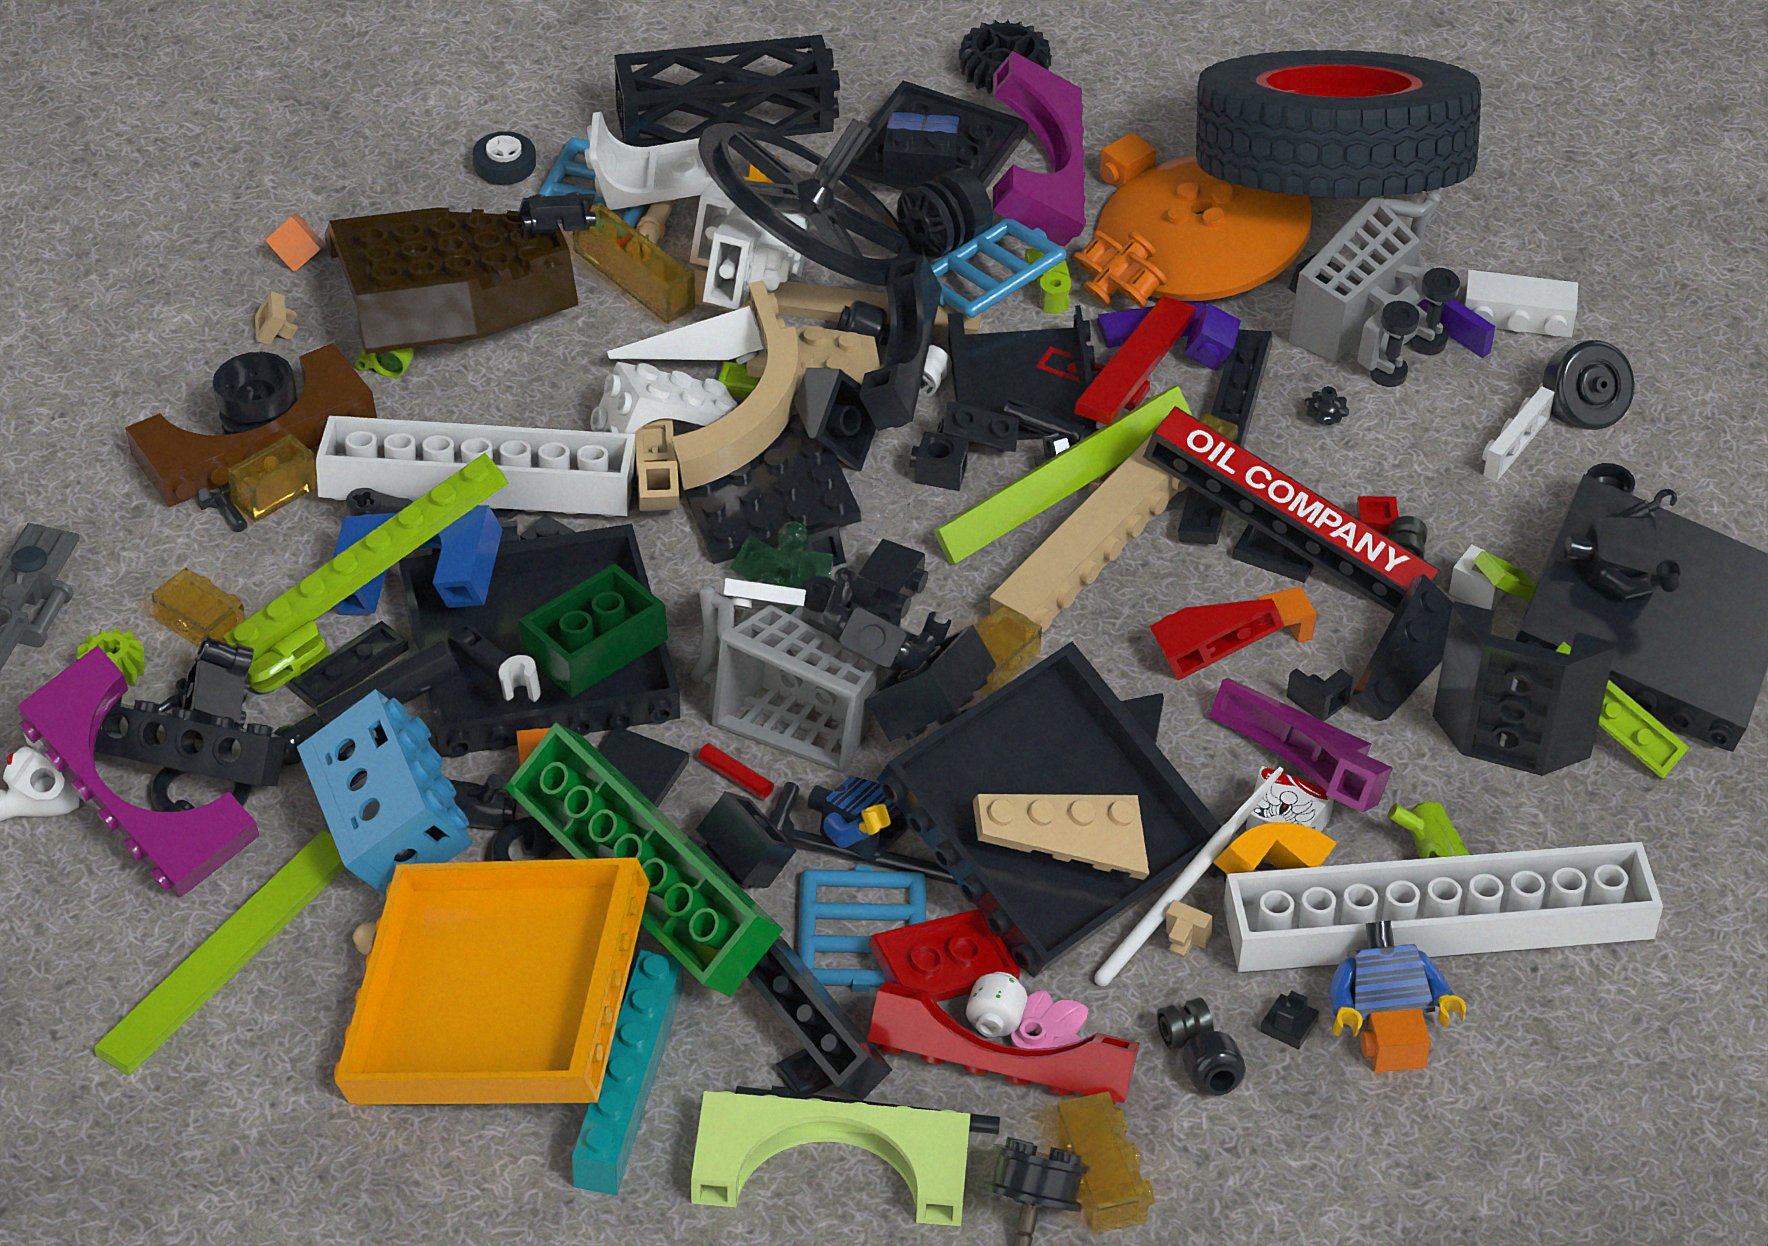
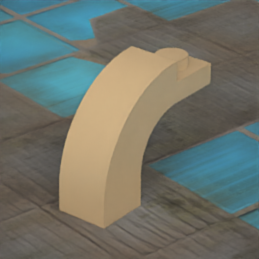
M671 418L651 421L635 432L639 511L679 509L678 470L671 438L674 437L673 419Z

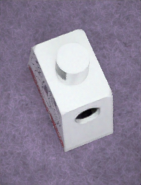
M1264 766L1261 767L1254 793L1276 770ZM1281 773L1247 817L1246 831L1267 823L1290 822L1321 832L1331 819L1334 799L1326 796L1327 792L1321 786ZM1265 858L1260 861L1265 864H1271Z

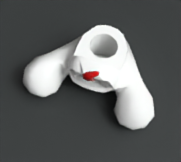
M24 734L27 744L32 748L25 746L16 753H10L7 756V766L3 780L8 784L9 789L8 791L0 789V822L19 816H60L79 808L80 796L70 784L74 780L65 769L59 773L46 758L44 753L48 749L42 742L38 740L32 743Z

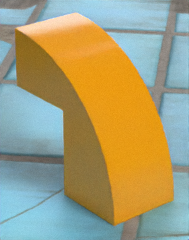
M1290 822L1267 823L1251 828L1241 834L1217 856L1213 863L1226 874L1252 872L1263 858L1278 870L1320 867L1337 843L1323 833L1304 825Z

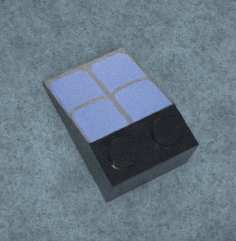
M892 111L886 128L882 184L916 186L955 168L962 116Z

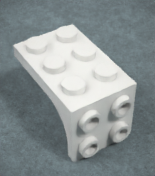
M601 112L593 113L592 125L587 126L590 148L585 149V159L588 169H594L596 174V192L599 197H604L608 211L701 195L711 181L715 182L701 160L698 149L700 138L651 147H634L624 144L612 136L607 129Z
M617 361L613 373L609 374L605 380L604 394L599 407H596L592 412L590 425L593 432L634 434L645 424L664 418L708 426L738 407V404L727 391V387L715 379L708 378L705 381L693 379L688 374L680 371H673L671 374L659 371L657 368L645 363H640L636 366Z

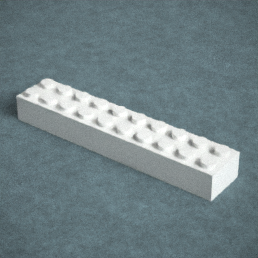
M1642 842L1232 873L1227 874L1223 909L1238 972L1340 964L1341 961L1347 958L1348 951L1368 949L1365 923L1391 920L1394 946L1415 944L1417 949L1425 952L1428 957L1655 939L1663 904Z

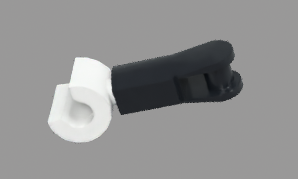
M467 624L463 628L464 632L458 637L451 636L448 639L451 650L458 657L472 663L495 681L501 682L503 697L507 701L514 697V688L521 685L527 687L528 696L533 702L539 698L541 691L535 661L531 657L526 655L511 657L490 642L471 624Z

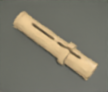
M676 199L673 201L651 203L646 215L640 219L636 228L637 235L630 246V252L636 259L641 249L644 251L640 260L645 261L652 257L657 242L663 239L666 232L665 224Z

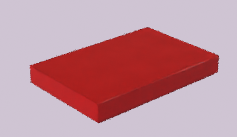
M979 909L873 934L868 943L890 983L927 991L935 1002L971 994L974 983L981 976L990 973L1005 972L1014 976L1017 980H1019L1021 974L1000 936H996L991 932L986 924L985 917Z

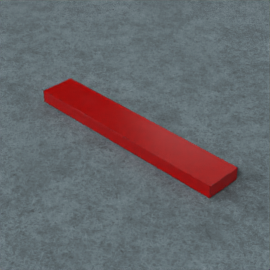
M1163 295L1078 399L1075 413L1110 425L1194 320L1197 307Z

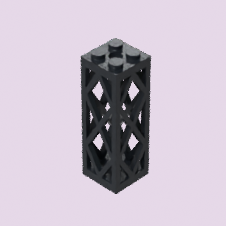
M822 35L614 55L616 111L623 143L630 146L651 147L697 139L701 137L704 130L709 126L719 123L746 125L783 137L833 132L834 119L839 118L838 99L834 97V91L840 90L838 70H832L834 68L833 52L831 48H826ZM808 48L807 53L796 50ZM739 55L724 64L704 59ZM764 55L792 65V67L775 76L742 69ZM648 64L632 72V65ZM673 64L703 74L684 85L652 78ZM765 101L797 109L796 112L775 124L744 113ZM736 102L729 107L722 105L723 103ZM675 110L708 118L685 133L655 123L656 120ZM812 115L814 120H816L814 123L798 124ZM639 133L656 138L639 140Z

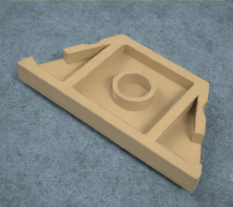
M803 325L796 330L802 378L806 367L841 369L862 385L864 373L880 368L875 338L873 336ZM766 350L747 362V376L762 377L767 364L768 355Z

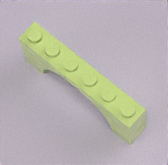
M704 1091L691 1175L692 1204L737 1207L738 1198L745 1182L753 1171L768 1158L800 1144L839 1142L861 1147L880 1156L901 1174L914 1198L916 1223L961 1226L971 1113H961L953 1110L913 1109L908 1106H877L862 1102H829L815 1098L805 1100L782 1098L775 1095L758 1096L735 1094L730 1091Z

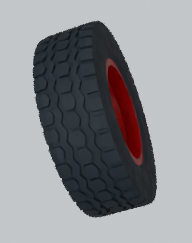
M1279 51L1276 53L1269 52L1240 56V58H1231L1224 60V62L1220 61L1205 68L1200 73L1198 80L1196 120L1197 163L1201 170L1219 180H1226L1228 183L1243 185V187L1293 195L1377 197L1421 193V191L1437 190L1440 187H1449L1466 180V178L1473 175L1476 169L1481 111L1480 81L1470 71L1463 68L1460 69V67L1452 64H1446L1445 62L1403 54L1373 51Z

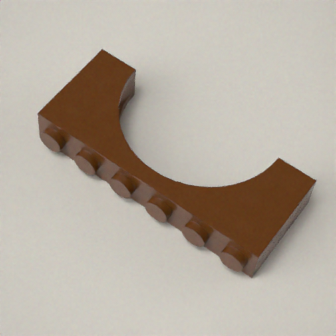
M331 343L299 356L305 385L301 396L286 413L262 427L230 435H203L183 430L171 424L159 413L127 426L125 430L131 455L168 507L198 496L201 489L208 488L210 491L227 483L229 480L234 481L320 445L329 416L377 418L373 392L338 348Z

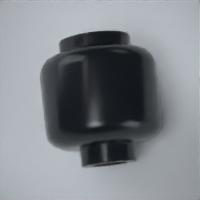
M860 300L854 301L850 307L846 305L843 307L836 330L873 336L876 348H878L879 344L886 346L890 338V324L887 323L888 316L884 308Z
M1221 1031L1204 1032L1193 1038L1185 1047L1183 1054L1184 1066L1192 1085L1200 1093L1208 1096L1224 1095L1237 1088L1244 1079L1246 1071L1245 1062L1236 1042L1229 1034Z

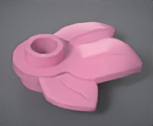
M1036 991L1028 996L1019 1028L1011 1032L1012 1045L1028 1049L1052 1048L1080 1041L1082 1038L1076 1033L1085 1024L1089 1009L1084 1004L1074 1000H1059L1054 1003L1047 991Z

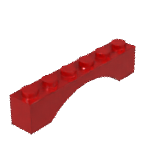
M886 981L877 992L867 1040L878 1043V1048L888 1053L901 1054L904 1050L920 1054L922 1060L929 1063L945 1064L946 1060L963 1064L962 1068L971 1073L988 1074V1071L1005 1074V1079L1012 1083L1029 1085L1031 1081L1048 1085V1090L1061 1095H1073L1074 1091L1091 1095L1090 1099L1093 1102L1107 1106H1114L1116 1102H1125L1129 1094L1140 1044L1131 1040L1095 1033L1080 1041L1052 1048L1028 1049L1007 1046L980 1037L961 1026L940 1008L927 991Z

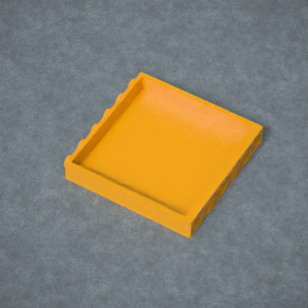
M638 858L396 864L392 881L388 883L386 888V903L382 916L376 922V938L373 948L366 957V972L363 983L356 992V1007L351 1024H348L345 1030V1045L342 1056L334 1068L335 1083L349 1104L598 1103L650 885Z

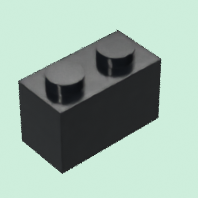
M724 791L696 828V831L707 842L705 844L716 858L723 860L730 868L728 873L737 883L744 887L754 885L768 888L797 851L750 798Z

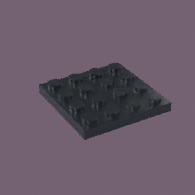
M902 80L867 125L871 132L845 171L882 184L886 128L892 111L962 116L956 167L967 169L975 175L986 190L1028 133L1029 124L1024 119ZM884 184L902 191L914 187Z
M799 413L792 415L783 431L769 447L741 468L704 485L687 490L683 489L713 564L798 540L797 534L830 523L840 528L862 521L859 506L835 454L830 453L809 438ZM678 472V479L683 489V485Z

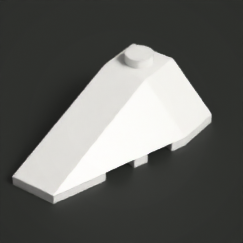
M747 306L607 351L609 359L710 361L736 359L738 364H744L757 356V351L764 349L751 308Z

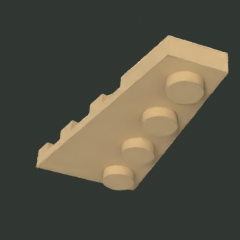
M977 794L973 800L979 841L1029 853L1032 850L1053 854L1052 858L1067 862L1071 859L1093 864V868L1108 872L1111 869L1128 872L1130 873L1129 877L1144 880L1149 874L1138 795Z

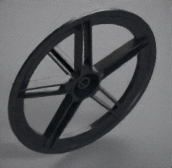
M852 119L827 159L786 137L746 125L719 123L709 126L702 133L698 143L699 154L706 170L718 187L750 219L776 239L808 259L854 280L886 287L892 263L918 256V253L908 244L905 232L887 207L864 185L845 171L871 132V129L866 126L864 121ZM755 140L788 150L817 165V168L811 178L803 179ZM728 145L774 183L745 180L730 157ZM840 180L860 196L880 216L886 225L834 199L833 188ZM775 208L804 213L812 220L824 240L800 227ZM847 230L898 254V256L890 259H875L863 256Z

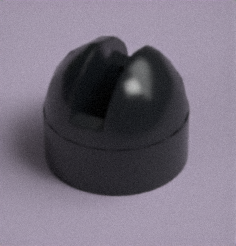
M529 822L523 832V852L530 856H546L556 847V843L551 841L555 837L541 823Z

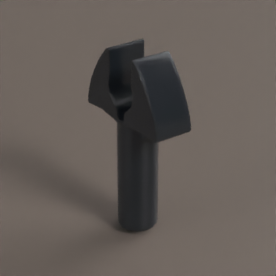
M229 480L227 483L218 487L221 491L220 495L216 492H210L208 488L199 490L201 510L209 507L218 509L235 532H241L247 528V521L232 502L234 497L240 496V488L236 483Z

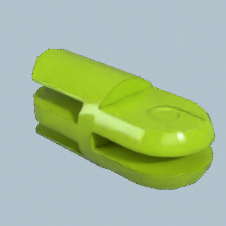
M308 621L273 645L269 652L251 664L246 675L248 681L251 682V687L256 692L268 693L274 691L331 655L314 621Z

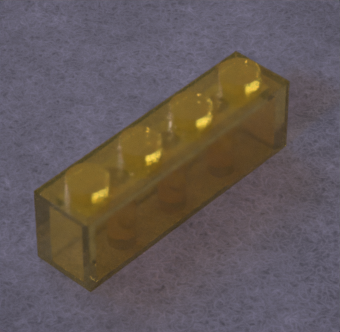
M601 202L591 207L590 212H595L596 226H591L586 231H573V251L666 324L695 309V275Z

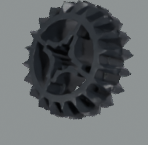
M1007 19L1005 23H999L996 20L990 25L981 23L980 28H971L970 33L964 35L958 57L961 74L966 76L967 83H975L976 89L986 87L988 94L993 92V73L1012 51L1049 70L1052 57L1050 55L1049 41L1044 39L1043 32H1035L1034 26L1031 25L1024 27L1022 21L1014 24L1010 23Z

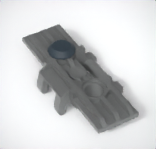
M28 522L8 556L1 558L0 671L17 643L38 648L42 647L48 637L46 632L62 605L71 600L74 594L71 586L56 580L78 543L80 539L79 534ZM40 599L47 600L33 624H29L28 614L21 611L25 603L36 605Z

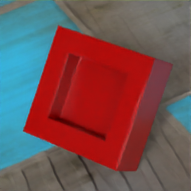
M1358 496L1357 518L1381 534L1388 535L1390 523L1399 517L1396 497Z

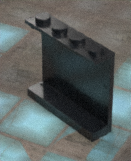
M1081 305L1075 306L1073 328L965 334L963 314H948V346L952 361L951 370L956 403L1003 414L1008 399L1013 397L1026 404L1075 422L1078 419H1085L1090 426L1096 428L1097 421L1075 413L1076 402L1098 376V371H1091V368L1095 367L1094 346L1087 345L1086 343L1091 341L1089 320H1083ZM1050 346L1070 353L1072 358L1053 352L1044 365L1079 377L1080 382L1036 368ZM1074 363L1077 373L1070 372L1068 365ZM1018 425L1017 440L1042 439L1045 436Z

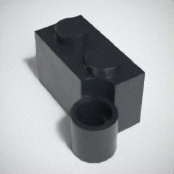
M883 538L860 572L856 574L857 580L852 581L850 577L847 578L846 581L850 584L849 588L852 590L850 600L865 608L874 605L890 607L903 619L909 611L911 598L915 592L920 594L926 586L928 572L925 571V553Z

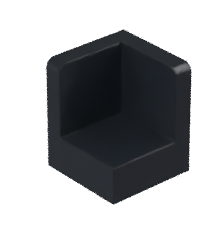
M1296 668L1289 674L1286 697L1313 717L1324 722L1349 703L1353 677L1343 669H1340L1324 681L1316 674L1307 676Z

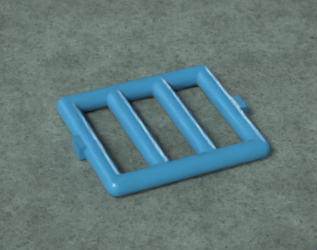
M576 137L569 139L538 194L545 196H564L571 192L595 194L593 205L607 208L604 197H599L595 190L561 183L565 174L595 180L596 174L594 169L589 170L587 164L573 161L577 153L585 154V149L590 148L589 140ZM647 204L638 207L615 209L626 212L621 221L596 216V226H591L589 229L624 237L634 229Z
M1006 218L930 265L936 278L952 270L986 291L970 302L940 283L942 291L939 305L944 307L948 304L966 317L973 318L1064 261L1067 253L1065 249L1048 240L1046 233L1041 229L1031 230L1014 219ZM1007 234H1011L1045 255L1032 264H1028L994 242ZM978 252H982L1016 274L999 283L965 261Z
M855 865V870H804L800 876L798 957L823 986H853L852 992H870V987H881L885 981L889 982L883 970L814 968L815 952L873 953L868 945L871 936L815 935L816 919L909 921V926L926 922L925 875L921 872L872 871V865ZM817 886L909 889V904L816 902Z

